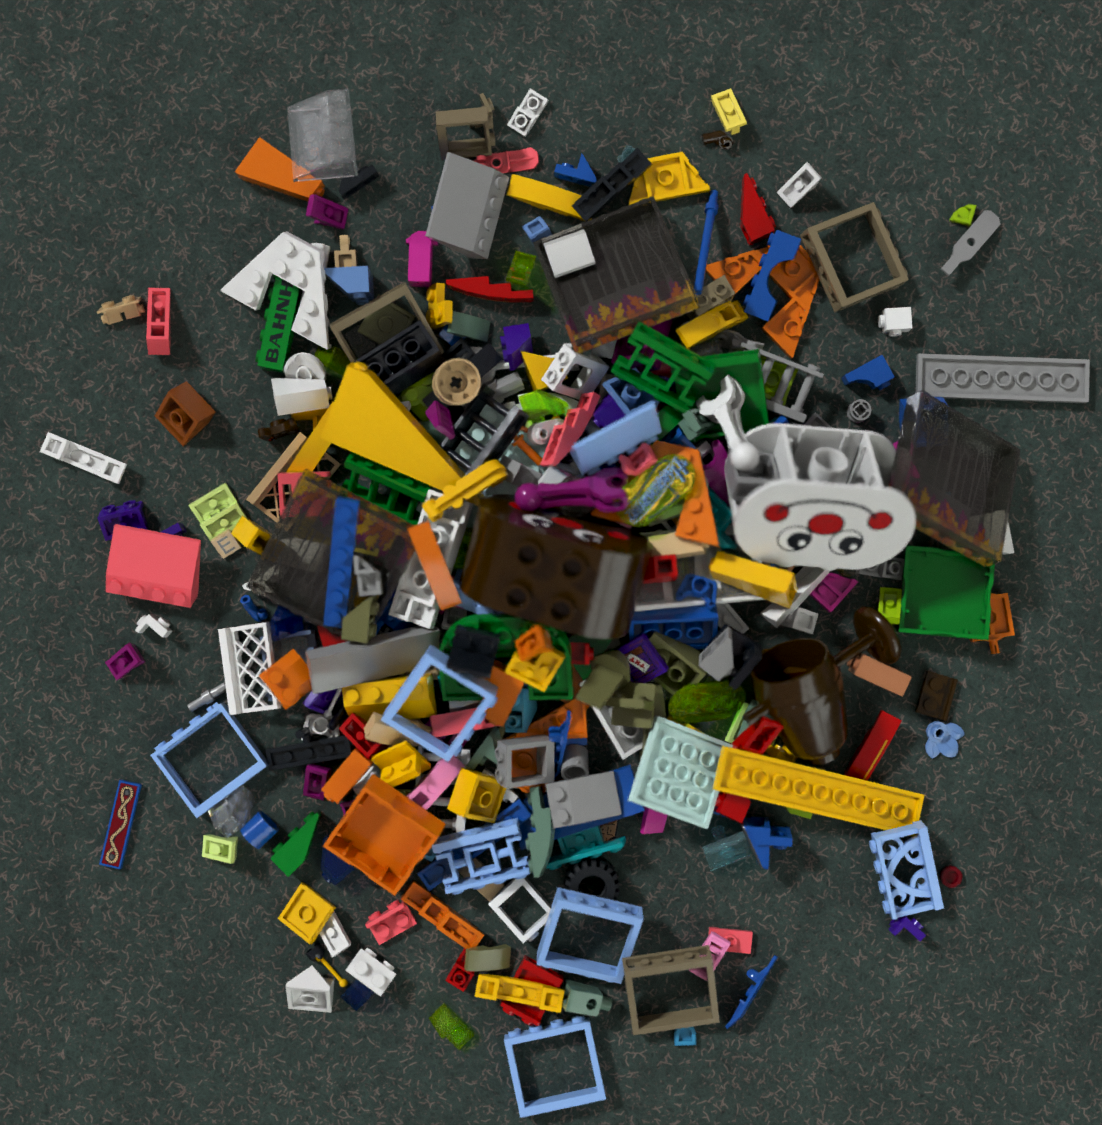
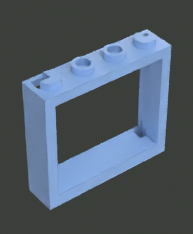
M430 645L385 709L381 721L449 762L453 755L457 757L463 747L461 745L464 740L468 741L474 733L473 727L475 724L480 725L486 716V709L488 707L492 708L498 699L496 697L498 687L484 678H477L466 673H455L446 669L449 656ZM430 664L485 697L450 746L397 714Z
M216 702L206 709L208 713L202 717L198 715L189 721L190 726L185 730L180 728L171 735L173 737L172 740L167 743L165 741L161 742L154 748L156 751L151 754L153 760L196 818L203 815L268 766L267 759L234 715H229V708L225 702L220 704ZM222 712L258 762L200 804L168 761L165 754Z
M557 887L537 950V965L544 968L561 970L566 973L583 975L587 978L601 979L609 983L621 984L624 977L622 958L631 957L643 922L642 907ZM561 909L631 924L618 965L613 966L548 951Z
M576 1015L571 1018L572 1020L563 1022V1019L551 1021L550 1025L542 1026V1024H539V1026L533 1025L524 1031H521L520 1028H515L504 1035V1043L520 1118L606 1100L589 1017ZM585 1030L596 1087L525 1102L513 1045Z

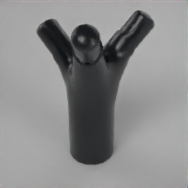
M344 703L340 709L338 706H334L335 714L327 725L328 729L334 731L342 719L349 717L347 712H345Z

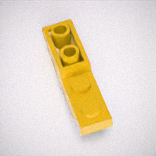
M738 300L734 302L728 301L679 327L676 332L688 349L713 338L724 330L743 323L749 317Z

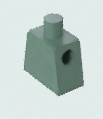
M564 979L562 990H565L562 1006L565 1011L595 1017L599 1015L600 1009L610 1011L612 998L603 996L598 987Z

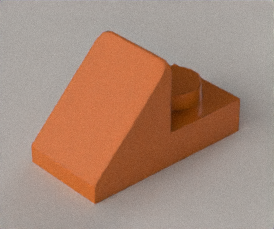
M540 625L534 626L515 641L520 662H527L538 654L554 651L548 630Z

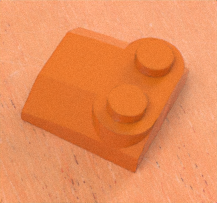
M294 649L258 675L284 710L296 704L299 699L312 690L308 665Z

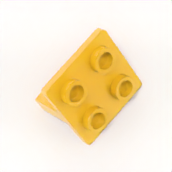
M403 741L373 755L371 761L381 769L380 779L392 787L420 776V773L431 769V763L408 741Z

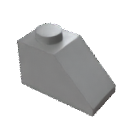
M729 626L699 655L698 666L717 681L721 680L724 676L727 677L734 668L732 629Z

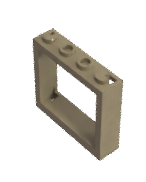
M874 202L809 227L800 235L834 313L897 288L909 280L907 270L902 266L899 259L898 250L893 246L890 239V232L884 226L881 212L876 208ZM865 215L894 279L847 298L818 233Z
M405 282L329 324L351 363L357 360L341 331L404 295L417 319L421 320L441 353H444Z
M709 945L622 958L633 1035L720 1022L713 960ZM706 967L710 1006L637 1017L632 978Z

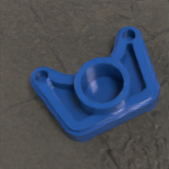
M687 574L675 598L678 601L688 596L699 598L704 601L708 610H713L716 606L717 583L702 576Z

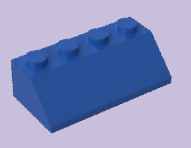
M706 605L635 611L628 632L629 641L643 633L649 639L656 631L695 649H705L717 634V606L713 610H708Z

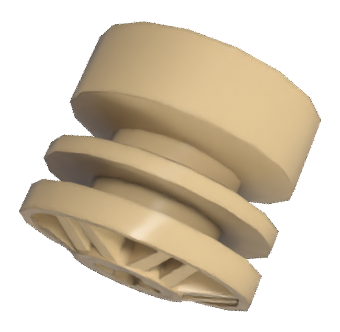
M454 358L442 363L435 370L432 377V389L435 396L449 406H459L470 402L477 396L481 387V377L478 369L465 359ZM452 377L453 379L460 380V382L458 383V389L456 386H450V383H452Z

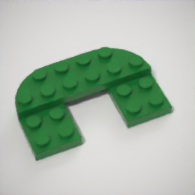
M475 614L455 622L444 635L439 650L448 656L452 649L455 629L458 624L501 634L496 657H512L515 651L518 652L515 641L534 626L540 625L548 630L553 648L565 653V657L545 692L528 684L529 700H568L574 698L572 650L569 639L563 630L510 614ZM538 655L532 658V660L536 661ZM439 669L443 701H483V696Z

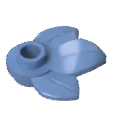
M931 722L926 728L928 737L925 744L926 753L932 759L939 753L946 757H955L958 753V743L956 740L964 736L963 729L955 723ZM940 729V734L936 736V731Z

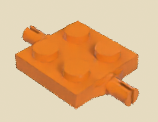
M991 593L989 640L970 639V642H989L990 654L1000 653L998 640L1015 635L1008 593Z

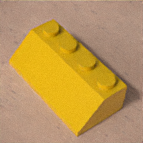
M432 673L423 674L397 714L407 719L427 718L437 715ZM409 675L386 677L343 687V703L348 716L355 713L368 722L373 712L383 715L385 709Z

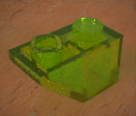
M540 389L518 397L523 411L529 415L528 423L532 422L534 424L545 421L544 417L551 414L553 417L565 414V409L568 408L566 401Z

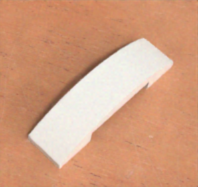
M49 432L40 450L41 453L117 484L120 483L127 466L123 462Z

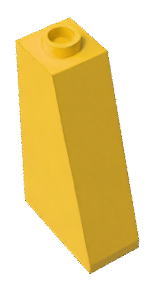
M717 551L715 558L712 557L710 560L709 570L713 579L783 607L791 608L797 592L794 573Z

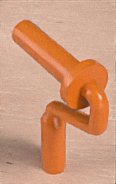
M555 414L551 419L560 418V417ZM522 426L520 430L527 433L529 428ZM516 434L511 445L513 447L517 445L539 466L542 457L523 440V434L519 436Z

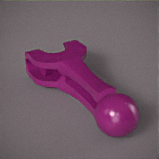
M716 439L711 443L714 452L713 460L709 464L702 466L710 488L730 507L724 473L728 454L721 441ZM734 535V536H731V538L733 539V541H735L736 543H738L737 540H736L735 535Z
M605 468L597 471L592 477L572 482L540 483L538 486L533 483H525L516 490L515 502L520 509L525 511H534L539 507L546 509L564 505L590 506L602 512L622 511L626 509L629 501L626 491L623 490L627 485L628 475L621 468ZM614 477L621 478L620 480H612ZM612 499H621V501L615 502Z

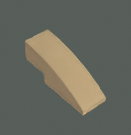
M373 712L364 727L365 739L391 746L408 741L413 747L421 746L381 721L383 715ZM407 719L428 733L432 730L430 726Z

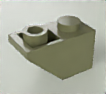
M371 595L343 617L341 639L368 643L376 636L377 624L374 622L375 616H377L379 611V603L376 602L377 595Z

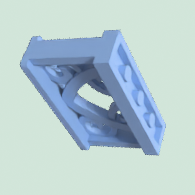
M919 820L910 825L871 833L872 840L869 841V846L872 854L875 853L876 861H873L876 873L880 875L881 881H878L880 893L884 894L885 901H882V906L885 914H889L892 920H896L899 917L932 909H944L926 825ZM915 834V836H913L912 838L908 839V840L905 841L904 843H903V842L901 841V839L899 838V837H903V836H908V835ZM887 840H894L899 844L898 849L893 845H889L891 850L888 853H885L882 847ZM910 850L912 855L914 851H918L919 854L916 858H912L909 856L908 851ZM903 856L912 864L922 865V869L915 872L912 876L910 885L903 883L893 875L897 864ZM924 878V883L919 884L917 882V887H915L917 879ZM890 883L896 888L891 890ZM906 893L910 895L906 905L897 906L894 904L895 896L900 895V901L902 902L906 899ZM915 896L929 898L928 900L914 903Z

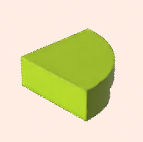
M969 204L960 207L952 214L949 221L970 227L976 205Z

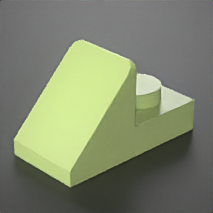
M204 835L202 857L233 864L237 857L238 837L224 838L215 835Z

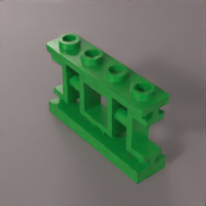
M638 321L627 341L636 346L630 360L619 355L611 372L618 379L626 380L633 384L636 389L651 394L655 400L667 403L679 413L687 412L696 397L688 393L692 384L696 380L705 385L713 374L716 364ZM644 344L655 350L651 358L640 353ZM656 358L675 368L668 381L649 371ZM634 360L646 366L642 374L630 368ZM682 366L693 371L689 380L678 374ZM673 382L684 387L680 395L669 390Z

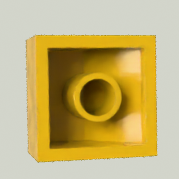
M461 767L447 809L464 818L495 823L506 788L498 784L494 776Z

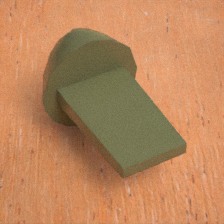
M608 650L595 656L591 663L592 672L576 695L577 700L601 710L617 689L624 688L629 684L630 666L626 656L620 650Z

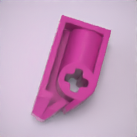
M417 231L406 239V245H409L408 283L410 287H430L432 283L433 245H438V242L426 237V231Z

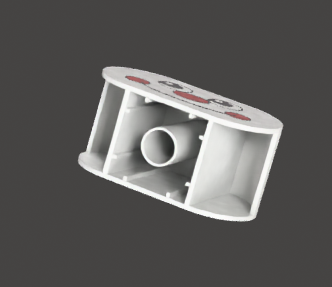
M767 424L747 432L745 436L748 442L753 444L758 452L773 454L780 480L758 488L745 501L731 499L724 468L736 540L742 550L756 560L777 564L781 567H792L794 565L812 566L828 571L837 568L864 569L879 565L893 558L908 544L913 535L916 517L910 500L900 491L889 488L893 469L897 471L899 469L898 455L891 441L879 433L791 424ZM738 472L739 477L764 479L763 474Z

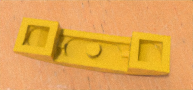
M479 974L475 997L495 1001L496 999L538 1006L542 1010L561 1013L565 990L519 978Z

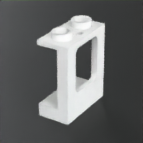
M564 343L541 380L552 391L579 400L581 394L594 392L609 366L599 356L592 354L590 357L573 351ZM574 364L584 366L571 387L562 384Z

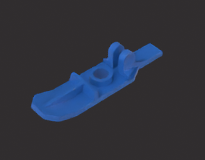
M567 711L566 719L560 727L552 726L549 728V740L556 742L554 746V780L560 773L571 722V711Z
M777 955L773 956L768 966L762 971L758 972L755 969L747 971V976L756 985L752 984L745 994L748 997L747 1000L744 998L740 999V1003L731 1020L725 1026L727 1029L744 1016L776 962Z

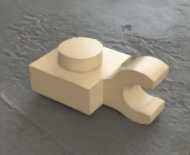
M339 235L340 250L334 251L335 267L357 266L356 250H350V237L348 235Z

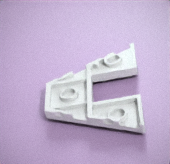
M287 231L282 232L231 279L221 291L250 308L259 310L272 274L305 291L291 330L326 350L331 349L332 346L329 344L328 326L330 324L327 317L328 299L324 289L326 276L323 268V250Z

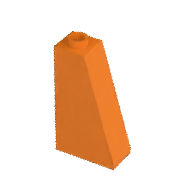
M260 137L235 170L237 176L242 180L307 202L310 195L315 194L322 197L325 189H323L325 185L322 180Z

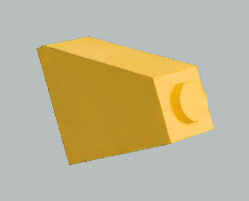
M243 515L231 532L245 547L267 559L272 555L278 541L276 536ZM279 540L273 554L275 556L270 558L271 561H276L286 543Z

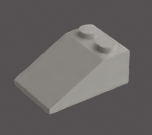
M614 771L546 784L554 828L622 815Z

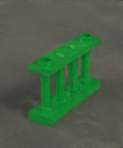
M351 452L344 464L345 468L352 470L350 480L346 479L341 489L412 526H416L421 515L416 510L419 501L424 503L428 490H431L432 486ZM360 474L372 479L369 489L358 484ZM380 483L391 488L389 498L377 493ZM399 492L411 497L409 507L397 502Z

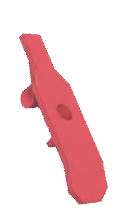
M530 147L515 151L493 153L489 156L479 155L474 161L494 168L501 173H511L535 169L539 164L538 152ZM499 160L501 164L494 166L493 161Z

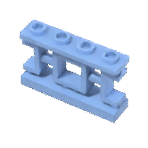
M518 818L437 838L432 845L433 852L436 853V860L447 858L452 873L445 875L442 880L445 885L446 894L452 893L456 895L464 892L465 889L473 888L477 890L485 887L486 884H502L507 879H523L530 874L528 856L517 858L513 845L514 841L522 839ZM506 836L507 847L497 850L494 839ZM463 847L465 858L455 860L452 849ZM490 847L494 864L475 868L471 852ZM510 856L513 866L501 869L499 858ZM468 866L471 877L459 879L457 868Z

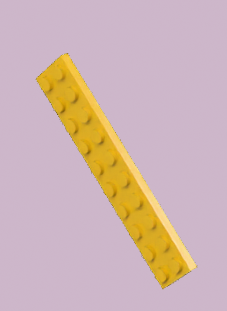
M726 746L721 748L712 788L717 791L882 830L902 827L919 821L924 800L923 794Z

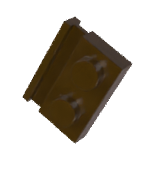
M926 671L915 712L947 721L958 679Z

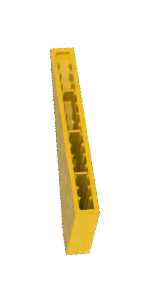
M356 361L347 366L320 438L443 491L447 485L455 487L456 482L465 475L458 465L372 370L368 369L366 364ZM481 492L472 499L465 501L479 506L480 499L484 495Z

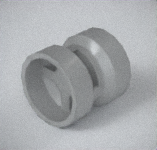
M862 399L851 403L846 411L848 419L854 423H861L871 414L870 404Z

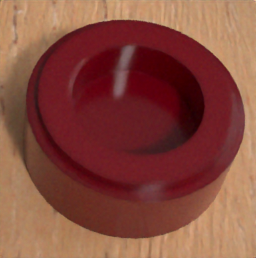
M949 865L941 870L939 877L943 885L949 888H955L960 885L962 873L957 867Z

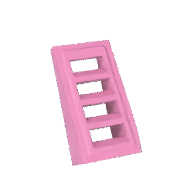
M712 931L702 946L709 945L710 951L716 954L715 956L711 953L713 969L715 970L731 942ZM711 942H713V943L719 945V946L721 947V949H719V948L715 947L714 945H712ZM706 967L689 969L690 972L707 981Z

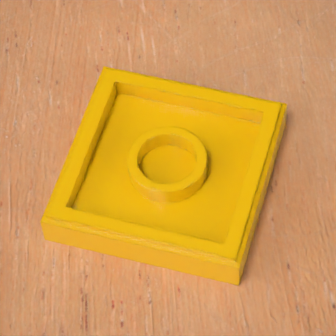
M301 882L278 919L308 944H313L336 907L310 886Z

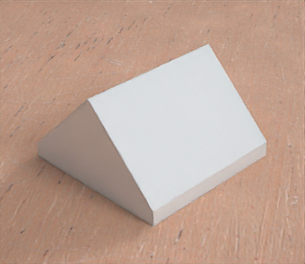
M583 228L543 242L555 278L596 264Z

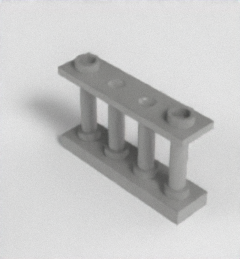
M748 340L747 343L742 342L740 347L746 350L759 349L760 345ZM760 349V355L767 357L762 367L764 386L774 361L787 365L775 396L771 397V400L766 399L767 409L804 423L807 415L803 414L804 409L802 408L814 378H823L824 374L820 373L821 368L811 364L805 367ZM797 369L807 373L795 404L788 408L783 406L784 401L782 399L792 374Z

